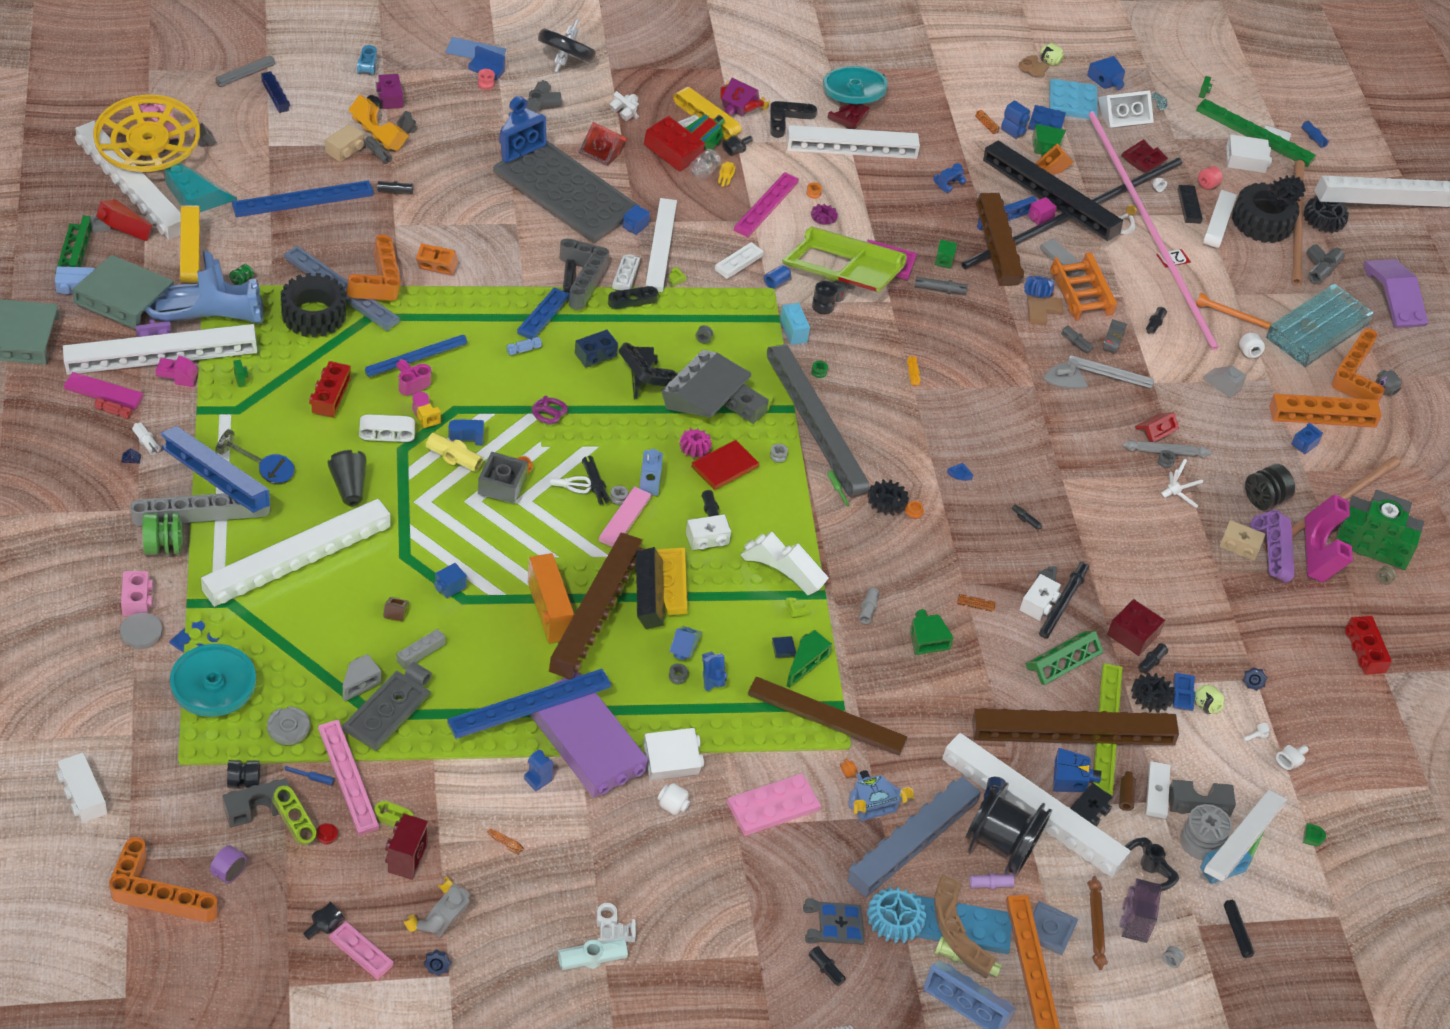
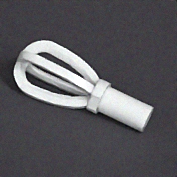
M588 477L551 478L550 485L562 486L578 493H587L591 489V481ZM586 480L588 484L574 483L570 481ZM570 485L584 486L588 488L586 490H580L573 488Z

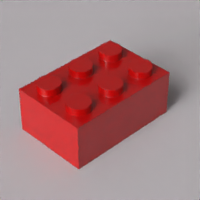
M668 115L646 130L643 145L681 172L702 158L705 142Z

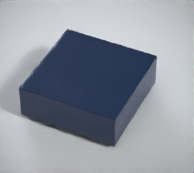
M792 636L772 638L775 658L795 656L796 651Z

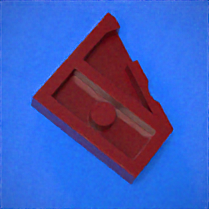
M850 103L848 106L840 107L839 111L835 113L830 111L827 118L849 128L856 129L869 113L870 107L863 104Z

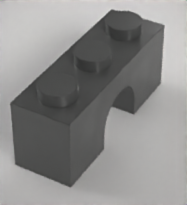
M287 778L273 780L262 785H253L247 789L231 791L228 794L222 795L223 808L230 828L251 823V809L258 805L267 806L273 816L280 815L273 804L272 796L278 787H289ZM279 792L277 794L281 802L289 800L287 793Z
M1173 779L1169 787L1168 800L1170 812L1191 813V810L1196 806L1209 804L1221 808L1231 817L1236 806L1234 786L1230 784L1213 783L1208 796L1198 794L1194 789L1193 781Z

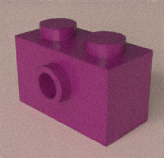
M378 75L376 92H378V98L380 103L382 102L383 109L403 108V92L399 75Z

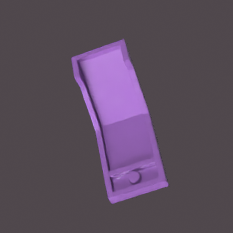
M1396 259L1364 262L1367 277L1374 276L1384 285L1394 328L1426 326L1428 319L1417 277Z

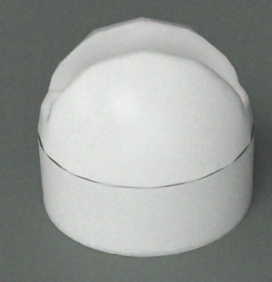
M1155 178L1153 180V188L1157 192H1162L1167 187V182L1164 179Z

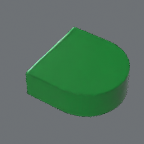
M1306 823L1303 843L1316 847L1321 846L1326 839L1325 831L1317 825Z

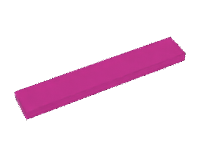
M784 172L734 226V231L749 238L798 184L799 179Z

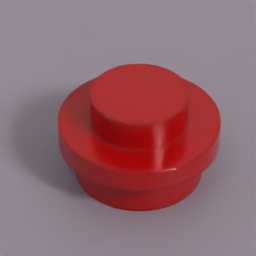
M330 823L321 824L316 829V838L322 844H331L338 836L336 826Z

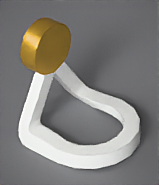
M1132 204L1126 207V214L1119 217L1123 219L1129 215L1131 222L1129 229L1121 230L1120 234L1126 235L1135 229L1133 215L1136 214L1137 208Z

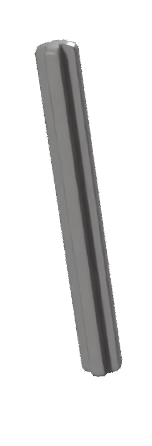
M1070 355L1067 364H1070L1071 359H1076L1078 361L1076 368L1146 388H1152L1154 384V379L1073 355Z

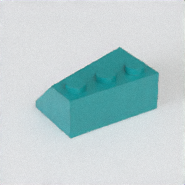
M181 163L165 169L166 185L181 206H200V212L237 200V197L198 171Z

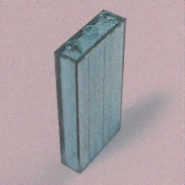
M1334 283L1271 324L1266 338L1301 365L1307 367L1368 326L1374 312Z

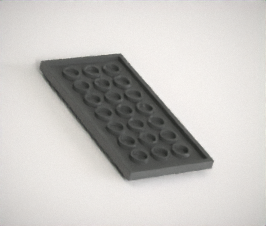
M547 141V145L508 163L502 160L493 166V171L593 243L622 224L624 214L637 204L549 141Z

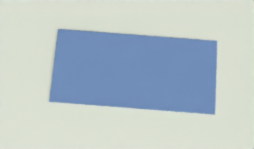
M452 37L445 53L473 59L476 46L503 56L507 48Z

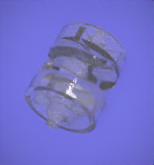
M706 149L690 163V170L696 178L705 180L721 165V159L714 150Z

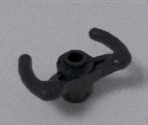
M1146 837L1136 838L1125 845L1130 851L1137 846H1141L1144 853L1140 863L1142 868L1150 873L1159 872L1168 878V881L1164 883L1150 885L1149 889L1151 892L1168 890L1179 881L1178 873L1167 864L1165 860L1166 853L1161 845L1152 844V841Z

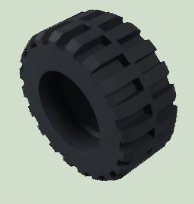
M1261 182L1260 184L1253 183L1244 187L1239 192L1232 211V219L1238 230L1243 232L1245 236L1253 238L1252 240H1260L1263 243L1267 241L1275 243L1290 236L1300 210L1299 204L1296 201L1295 205L1290 203L1288 207L1285 204L1282 207H1279V204L1274 205L1270 201L1268 194L1269 186L1274 184H1266V182Z

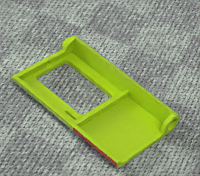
M811 226L805 231V239L782 259L784 265L824 276L828 280H838L871 291L880 292L903 269L906 262V253ZM815 248L852 260L840 271H835L798 259L809 249Z

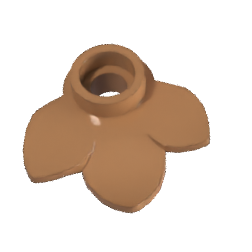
M1036 55L1027 56L1019 62V68L1023 72H1029L1037 77L1045 76L1044 72L1049 68V65L1038 62Z

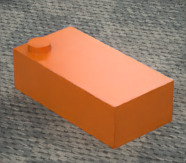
M553 553L529 557L528 585L548 644L559 642L570 624L574 612Z

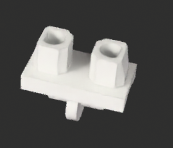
M616 91L613 94L614 100L609 104L611 110L616 113L622 108L620 116L625 121L632 117L635 120L639 118V115L636 113L639 105L637 102L638 97L635 94L623 97Z

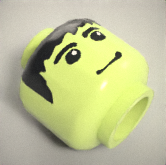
M1050 43L1047 46L1044 45L1040 51L1042 54L1041 60L1050 66L1059 65L1064 58L1063 49L1054 43Z
M1202 685L1195 692V703L1206 714L1218 713L1224 706V695L1213 685Z

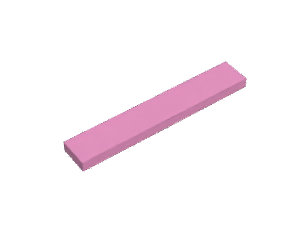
M339 720L318 725L320 736L358 836L379 830V824Z

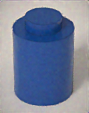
M780 265L764 275L765 284L773 289L791 279V271L784 265Z

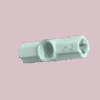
M623 938L604 942L589 940L582 946L558 950V960L562 970L583 966L597 968L601 963L628 957L627 945Z

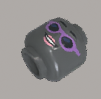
M1383 370L1377 374L1378 378L1375 382L1384 388L1383 395L1393 396L1401 390L1402 381L1395 371Z

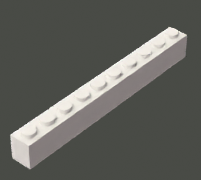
M92 121L76 127V143L79 146L81 145L86 154L90 155L94 162L103 169V172L111 177L113 183L121 188L123 194H126L131 202L139 207L141 213L149 218L150 223L154 224L162 235L164 234L168 240L179 236L181 213L145 174L116 167L99 154L93 138V129L96 122ZM101 129L100 144H111V138ZM103 150L112 159L120 163L125 161L114 150Z
M1321 176L1314 190L1320 202L1450 207V181Z
M254 324L63 345L64 364L67 375L72 374V372L86 373L156 365L159 363L160 358L177 360L178 356H183L189 360H200L257 353Z
M379 499L371 501L201 577L202 591L214 607L221 603H226L234 597L243 595L256 587H261L267 582L278 579L289 572L296 571L309 563L316 562L322 557L331 555L344 547H349L353 543L366 539L377 532L386 530L390 527V513Z
M959 733L945 748L942 759L948 765L963 773L965 777L979 784L982 789L986 790L988 778L994 776L1001 777L1009 783L1008 790L1004 796V799L1031 814L1037 811L1042 803H1045L1044 810L1047 811L1050 808L1053 811L1044 831L1051 837L1059 840L1068 849L1079 854L1085 861L1099 868L1104 874L1113 878L1127 862L1131 852L1129 849L963 734Z

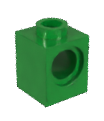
M941 239L934 265L951 269L957 243Z

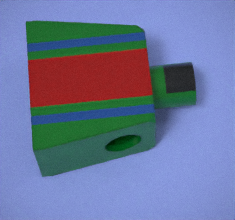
M703 115L685 128L705 142L703 152L709 155L724 136L721 126L725 123V120L721 115H718L713 120L709 116Z

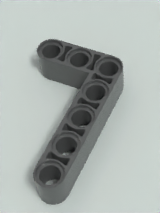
M567 238L560 242V259L564 262L567 259H573L576 265L584 266L571 286L569 294V306L572 309L579 310L585 307L606 272L609 262V250L601 246Z

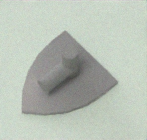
M1071 359L1069 365L1065 362L1052 367L1043 378L1044 381L1061 388L1080 389L1088 387L1079 368H1076L1078 363L1076 359Z

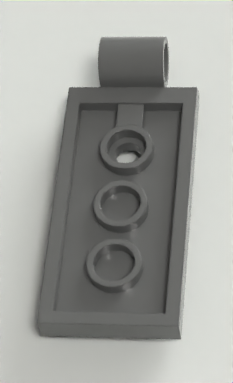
M412 662L407 667L405 675L396 671L342 725L343 731L374 751H377L431 695V692L423 686L429 682L432 673L415 662ZM396 697L403 698L402 700H395Z

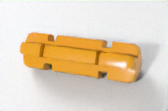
M909 356L907 360L912 386H919L921 381L916 356Z

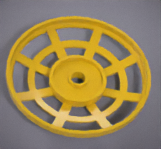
M137 95L122 99L109 106L97 119L93 129V138L97 151L110 164L129 171L153 172L172 167L186 159L199 142L200 125L195 113L179 100L163 95ZM155 103L167 106L163 113H141L138 104ZM132 106L133 115L124 118L118 124L109 120L118 111ZM173 108L184 113L191 122L181 126L176 119L169 115ZM143 118H159L158 122L144 121ZM134 120L137 121V124L133 125L129 130L124 128L128 123ZM168 121L176 129L168 132L164 124ZM104 124L113 129L110 139L111 144H100V132ZM194 128V142L191 147H184V132ZM118 133L126 135L127 142L116 143ZM177 135L180 136L177 146L169 144V138ZM129 148L134 153L127 157L119 149ZM103 150H114L125 161L120 163L106 155ZM163 150L172 151L170 154L163 158H159L158 153L162 152ZM178 152H184L178 158L162 164V162L172 158ZM141 155L151 156L152 160L150 161H142L137 159ZM134 163V164H141V165H151V164H155V165H154V166H132L131 164Z

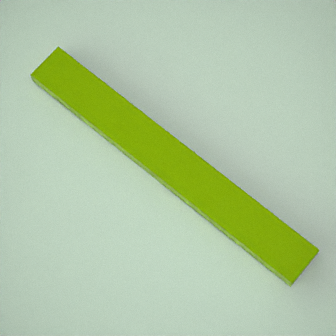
M1103 663L1098 712H1119L1123 667ZM1098 743L1095 744L1093 769L1102 771L1100 783H1092L1112 796L1117 744Z

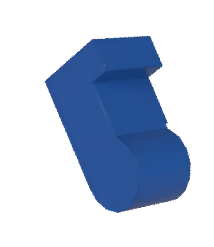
M452 420L448 425L449 439L451 441H475V445H483L484 420Z
M542 750L535 751L528 759L529 771L524 774V780L536 792L552 782L553 761L545 757Z

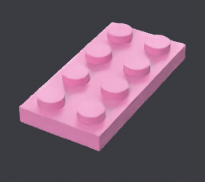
M803 773L727 799V804L744 836L820 811L821 805Z

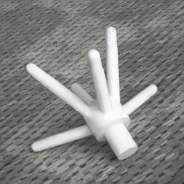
M1184 459L1179 469L1175 470L1174 477L1173 473L1169 472L1170 484L1167 485L1168 488L1161 492L1164 498L1171 494L1174 496L1177 494L1197 508L1198 505L1181 493L1182 489L1203 483V480L1180 486L1177 480L1187 462V459Z

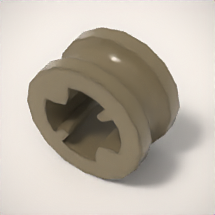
M1383 566L1376 573V577L1380 583L1388 585L1396 578V573L1393 568Z

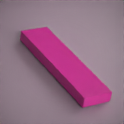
M72 372L64 384L66 390L96 399L102 398L106 402L111 401L133 410L137 408L143 399L142 392Z

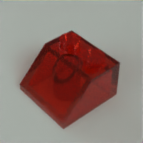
M592 122L579 153L609 166L621 154L627 138Z

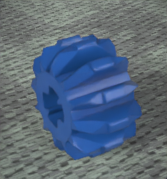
M1029 276L1024 284V292L1032 297L1048 298L1054 290V281L1042 276Z

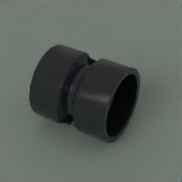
M820 281L816 284L812 301V308L815 312L824 315L833 312L838 291L834 283Z
M241 760L228 761L227 788H240L242 785L249 788L253 785H259L260 761L247 760L246 763H243Z

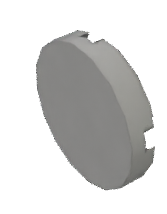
M144 612L135 613L128 616L122 622L120 627L121 639L127 646H134L135 649H147L154 646L162 636V624L152 614Z
M295 707L277 709L270 715L267 721V732L270 738L282 745L299 743L307 737L310 731V721L307 714Z

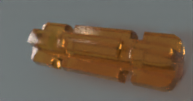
M983 110L976 112L975 117L992 134L999 132L1000 127Z
M959 594L957 599L958 605H967V607L981 610L986 609L985 611L990 612L994 611L996 605L995 601H985V599L973 596L967 597L964 594Z

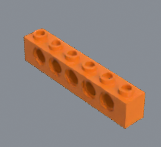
M1274 393L1269 405L1272 420L1278 422H1310L1311 424L1377 427L1382 416L1378 400Z

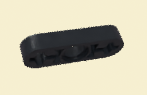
M653 286L614 291L608 295V305L613 309L652 304L658 299V290ZM629 296H636L637 299H630Z

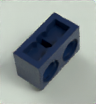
M608 330L575 341V355L584 367L595 365L617 356L618 342Z

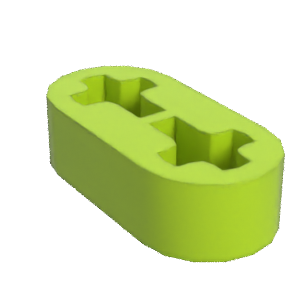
M380 801L374 808L377 821L393 828L396 821H400L403 813L413 816L410 810L389 801Z

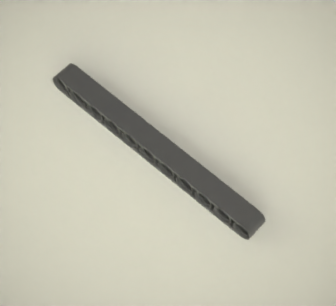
M788 345L768 347L767 358L847 495L855 496L868 493L870 489L868 479Z

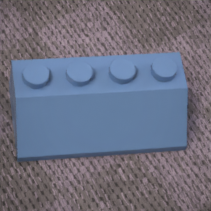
M941 960L930 967L923 988L925 992L984 1029H1005L1010 1023L1016 1008L1009 1001L996 996L990 989L980 986L972 978L961 974L953 966Z

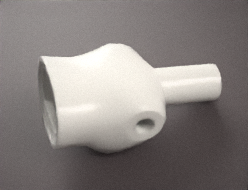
M1287 745L1276 754V760L1286 770L1295 769L1305 762L1306 759L1303 754L1308 752V747L1303 745L1296 749L1291 745Z

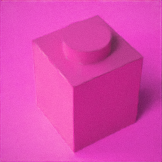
M1047 197L1031 203L1028 217L1039 225L1054 218L1057 206Z

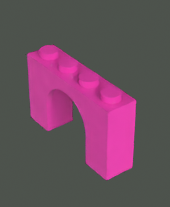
M1335 494L1305 516L1307 573L1309 577L1322 583L1353 561L1351 545L1336 539L1326 547L1331 531L1350 516L1349 501Z

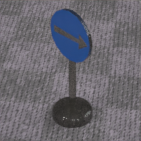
M227 429L220 437L215 449L217 453L223 455L231 447L260 463L259 473L267 482L282 484L292 478L294 465L287 457L280 454H272L261 459L233 444L235 432Z

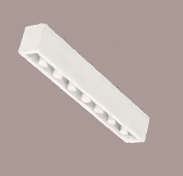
M788 125L786 136L787 151L917 159L920 148L918 133Z

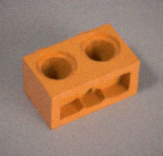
M421 243L416 261L419 269L453 276L458 258L455 250Z

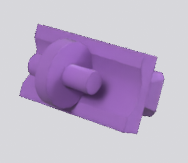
M149 319V324L136 326L137 337L171 333L169 321L154 323L153 319Z

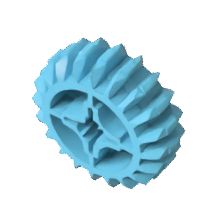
M889 886L886 891L881 889L879 894H875L869 902V909L867 911V917H869L868 924L872 925V932L878 931V938L885 936L886 942L893 939L896 944L900 939L905 943L907 938L912 941L915 935L918 936L925 926V905H921V898L915 899V892L908 894L907 888L904 891H900L898 886L895 890H892Z

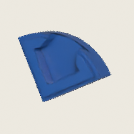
M964 463L950 467L947 470V473L957 480L968 481L973 478V474Z

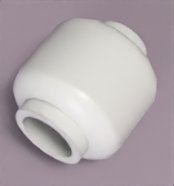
M1247 333L1240 339L1239 347L1246 357L1257 358L1264 352L1265 344L1258 334Z
M674 783L669 786L665 785L657 798L660 800V807L673 815L679 814L680 811L685 812L690 805L688 791Z

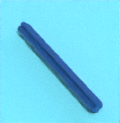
M459 335L365 367V373L371 377L397 368L396 364L400 359L406 360L409 364L467 344L465 335Z

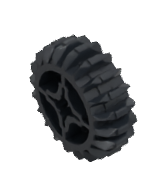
M1315 196L1308 201L1304 208L1303 216L1308 225H1312L1313 229L1317 228L1325 233L1327 231L1330 233L1338 232L1348 222L1349 212L1347 211L1348 208L1344 207V203L1320 202L1318 197Z

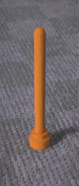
M1200 293L1196 302L1198 307L1208 306L1271 331L1276 329L1275 324L1209 300L1206 294Z

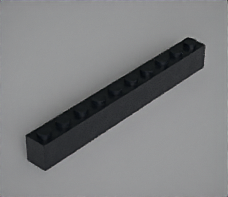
M998 140L985 147L984 162L1041 199L1047 197L1057 206L1058 210L1098 236L1109 241L1121 233L1123 219Z

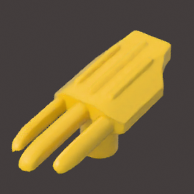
M726 161V163L722 164L718 179L720 184L723 178L721 187H724L726 179H728L726 185L730 184L736 169L734 163Z

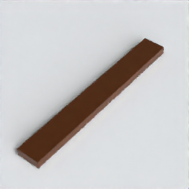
M757 676L748 691V695L899 756L907 740L905 735Z

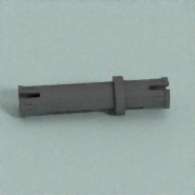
M916 276L915 287L945 291L947 294L952 292L966 295L968 284L955 283L952 280L948 282Z

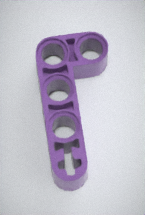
M1272 510L1255 516L1250 526L1252 529L1265 533V537H1267L1269 573L1284 583L1290 582L1294 577L1291 519L1278 510Z

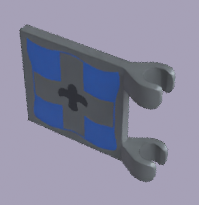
M812 898L805 900L803 911L805 913L819 912L820 931L808 929L805 935L806 943L830 942L864 945L861 905L819 902Z

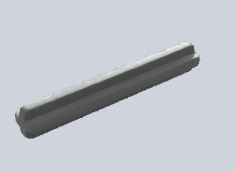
M269 55L215 78L216 84L221 87L275 64L274 58Z

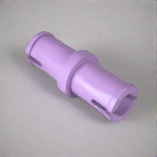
M990 872L988 875H970V888H989L994 890L995 887H1013L1014 876L1013 873L994 874V872Z

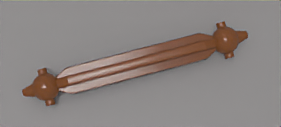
M1093 876L1092 880L1087 882L1091 890L1090 907L1093 952L1095 953L1092 958L1099 970H1102L1103 966L1108 964L1104 955L1105 937L1102 895L1100 892L1103 887L1101 882L1097 880V877Z

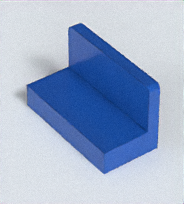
M476 46L475 57L468 64V70L479 73L482 69H490L495 73L494 80L497 81L505 72V56Z

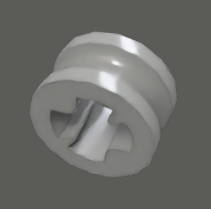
M783 444L773 445L770 452L771 459L775 462L785 461L788 453L787 447Z
M614 486L611 489L610 500L614 504L621 505L628 496V490L623 486Z
M1169 946L1166 952L1163 953L1162 959L1168 966L1178 968L1185 959V956L1179 948Z

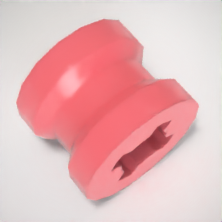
M490 69L480 70L478 73V86L485 90L493 88L495 73Z

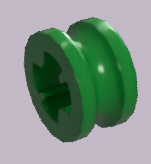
M815 361L812 365L811 374L816 378H824L827 375V363Z

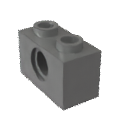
M743 384L724 406L754 424L767 412L769 399Z

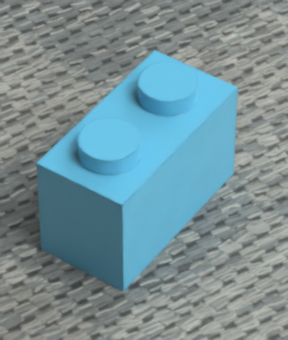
M800 304L782 305L780 322L790 345L807 343L810 326Z

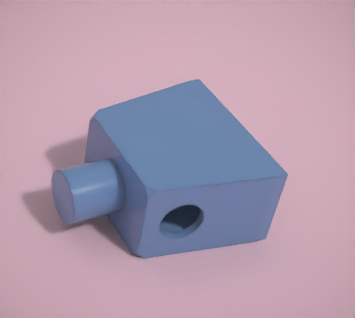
M650 449L649 451L645 450L643 454L639 489L658 496L663 453L658 452L656 449ZM653 474V480H648L647 475Z

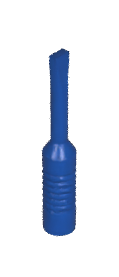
M285 766V771L307 776L310 780L330 786L334 784L335 778L313 771L308 773Z

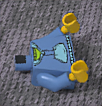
M863 770L857 774L859 781L855 783L854 789L850 792L848 806L853 810V814L858 812L860 821L895 813L898 810L900 800L905 803L908 801L907 798L914 799L913 788L905 787L900 789L887 781L884 776L871 777L867 770Z

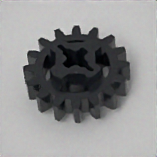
M1286 175L1284 179L1279 177L1278 182L1273 181L1274 185L1269 186L1268 194L1270 201L1274 205L1279 204V207H1282L1285 204L1288 207L1290 203L1295 205V201H1301L1299 197H1304L1303 192H1306V189L1300 177L1295 178L1292 175L1289 178Z
M882 479L881 483L876 481L875 485L870 486L867 495L868 503L872 504V509L877 508V513L883 511L884 515H887L890 512L894 516L895 512L900 514L901 510H905L909 497H907L908 491H904V486L899 487V482L893 484L892 480L886 482Z
M1147 673L1146 677L1141 674L1139 679L1136 678L1131 688L1133 694L1131 697L1137 698L1135 704L1141 703V709L1147 707L1149 712L1155 709L1159 713L1161 709L1166 711L1168 707H1171L1176 695L1173 693L1175 688L1169 687L1171 681L1165 682L1164 676L1158 678L1157 673L1154 676Z

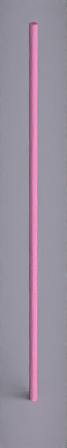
M1090 112L1088 115L1211 349H1218L1212 333L1094 112Z

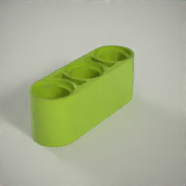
M288 786L278 787L272 796L273 804L294 840L301 846L309 845L316 837L315 827L294 791ZM285 792L288 794L289 800L281 802L277 794ZM297 811L300 819L297 821L291 820L288 816L289 812ZM300 830H308L311 838L308 840L302 839L300 837Z

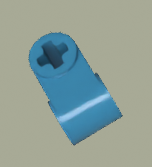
M366 45L362 48L357 62V73H370L374 76L377 64V49L373 45Z

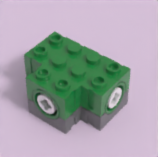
M1375 490L1371 501L1362 500L1352 495L1349 501L1350 516L1339 524L1335 540L1338 539L1351 545L1352 551L1406 570L1418 547L1424 521L1409 516L1412 502Z

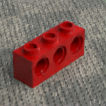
M329 361L326 368L322 369L321 380L316 382L315 393H312L309 399V404L312 405V413L334 418L351 380L350 365Z
M1373 616L1351 617L1345 627V633L1350 639L1352 650L1356 653L1358 664L1362 668L1364 675L1386 673L1392 660Z

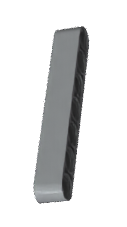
M225 493L138 499L130 504L131 520L137 526H143L144 513H157L159 522L164 521L165 513H169L170 522H173V513H179L181 523L264 517L271 510L269 506L252 513Z

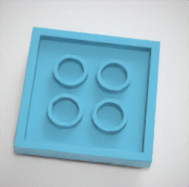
M1050 79L1049 108L1066 112L1065 116L1090 119L1088 115L1090 112H1094L1097 117V85Z

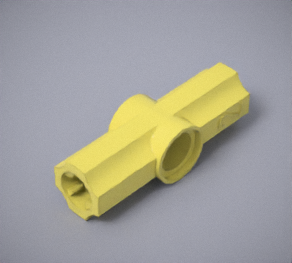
M432 433L426 442V448L442 455L443 459L451 465L458 463L477 472L483 463V457L468 450L466 445L460 440L452 442L436 433Z

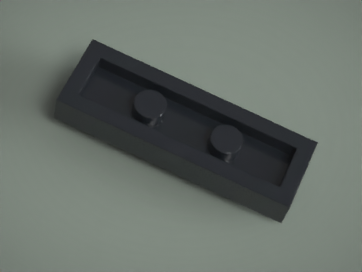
M1179 185L1177 191L1185 223L1201 224L1203 218L1195 186Z

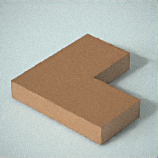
M1028 295L1029 324L1046 325L1048 321L1047 313L1063 314L1062 298H1037Z

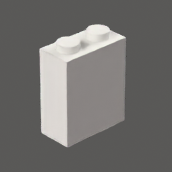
M1230 134L1226 145L1227 167L1266 173L1267 167H1270L1272 157H1270L1271 147H1269L1268 140Z
M694 728L645 734L643 744L645 756L648 758L649 780L699 775L701 767H704L703 755L699 754L698 751L700 737L695 734Z

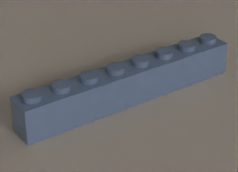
M963 776L957 781L953 780L943 793L940 791L936 794L930 804L925 803L918 814L911 815L905 822V825L902 827L898 826L888 839H882L874 851L869 850L862 861L859 863L855 862L848 871L849 877L847 882L867 898L974 807L978 802L981 791Z

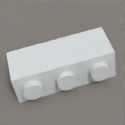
M80 753L58 761L59 770L56 771L59 783L64 782L65 787H63L66 799L72 800L70 806L73 815L79 816L81 823L106 815L105 800L84 754Z

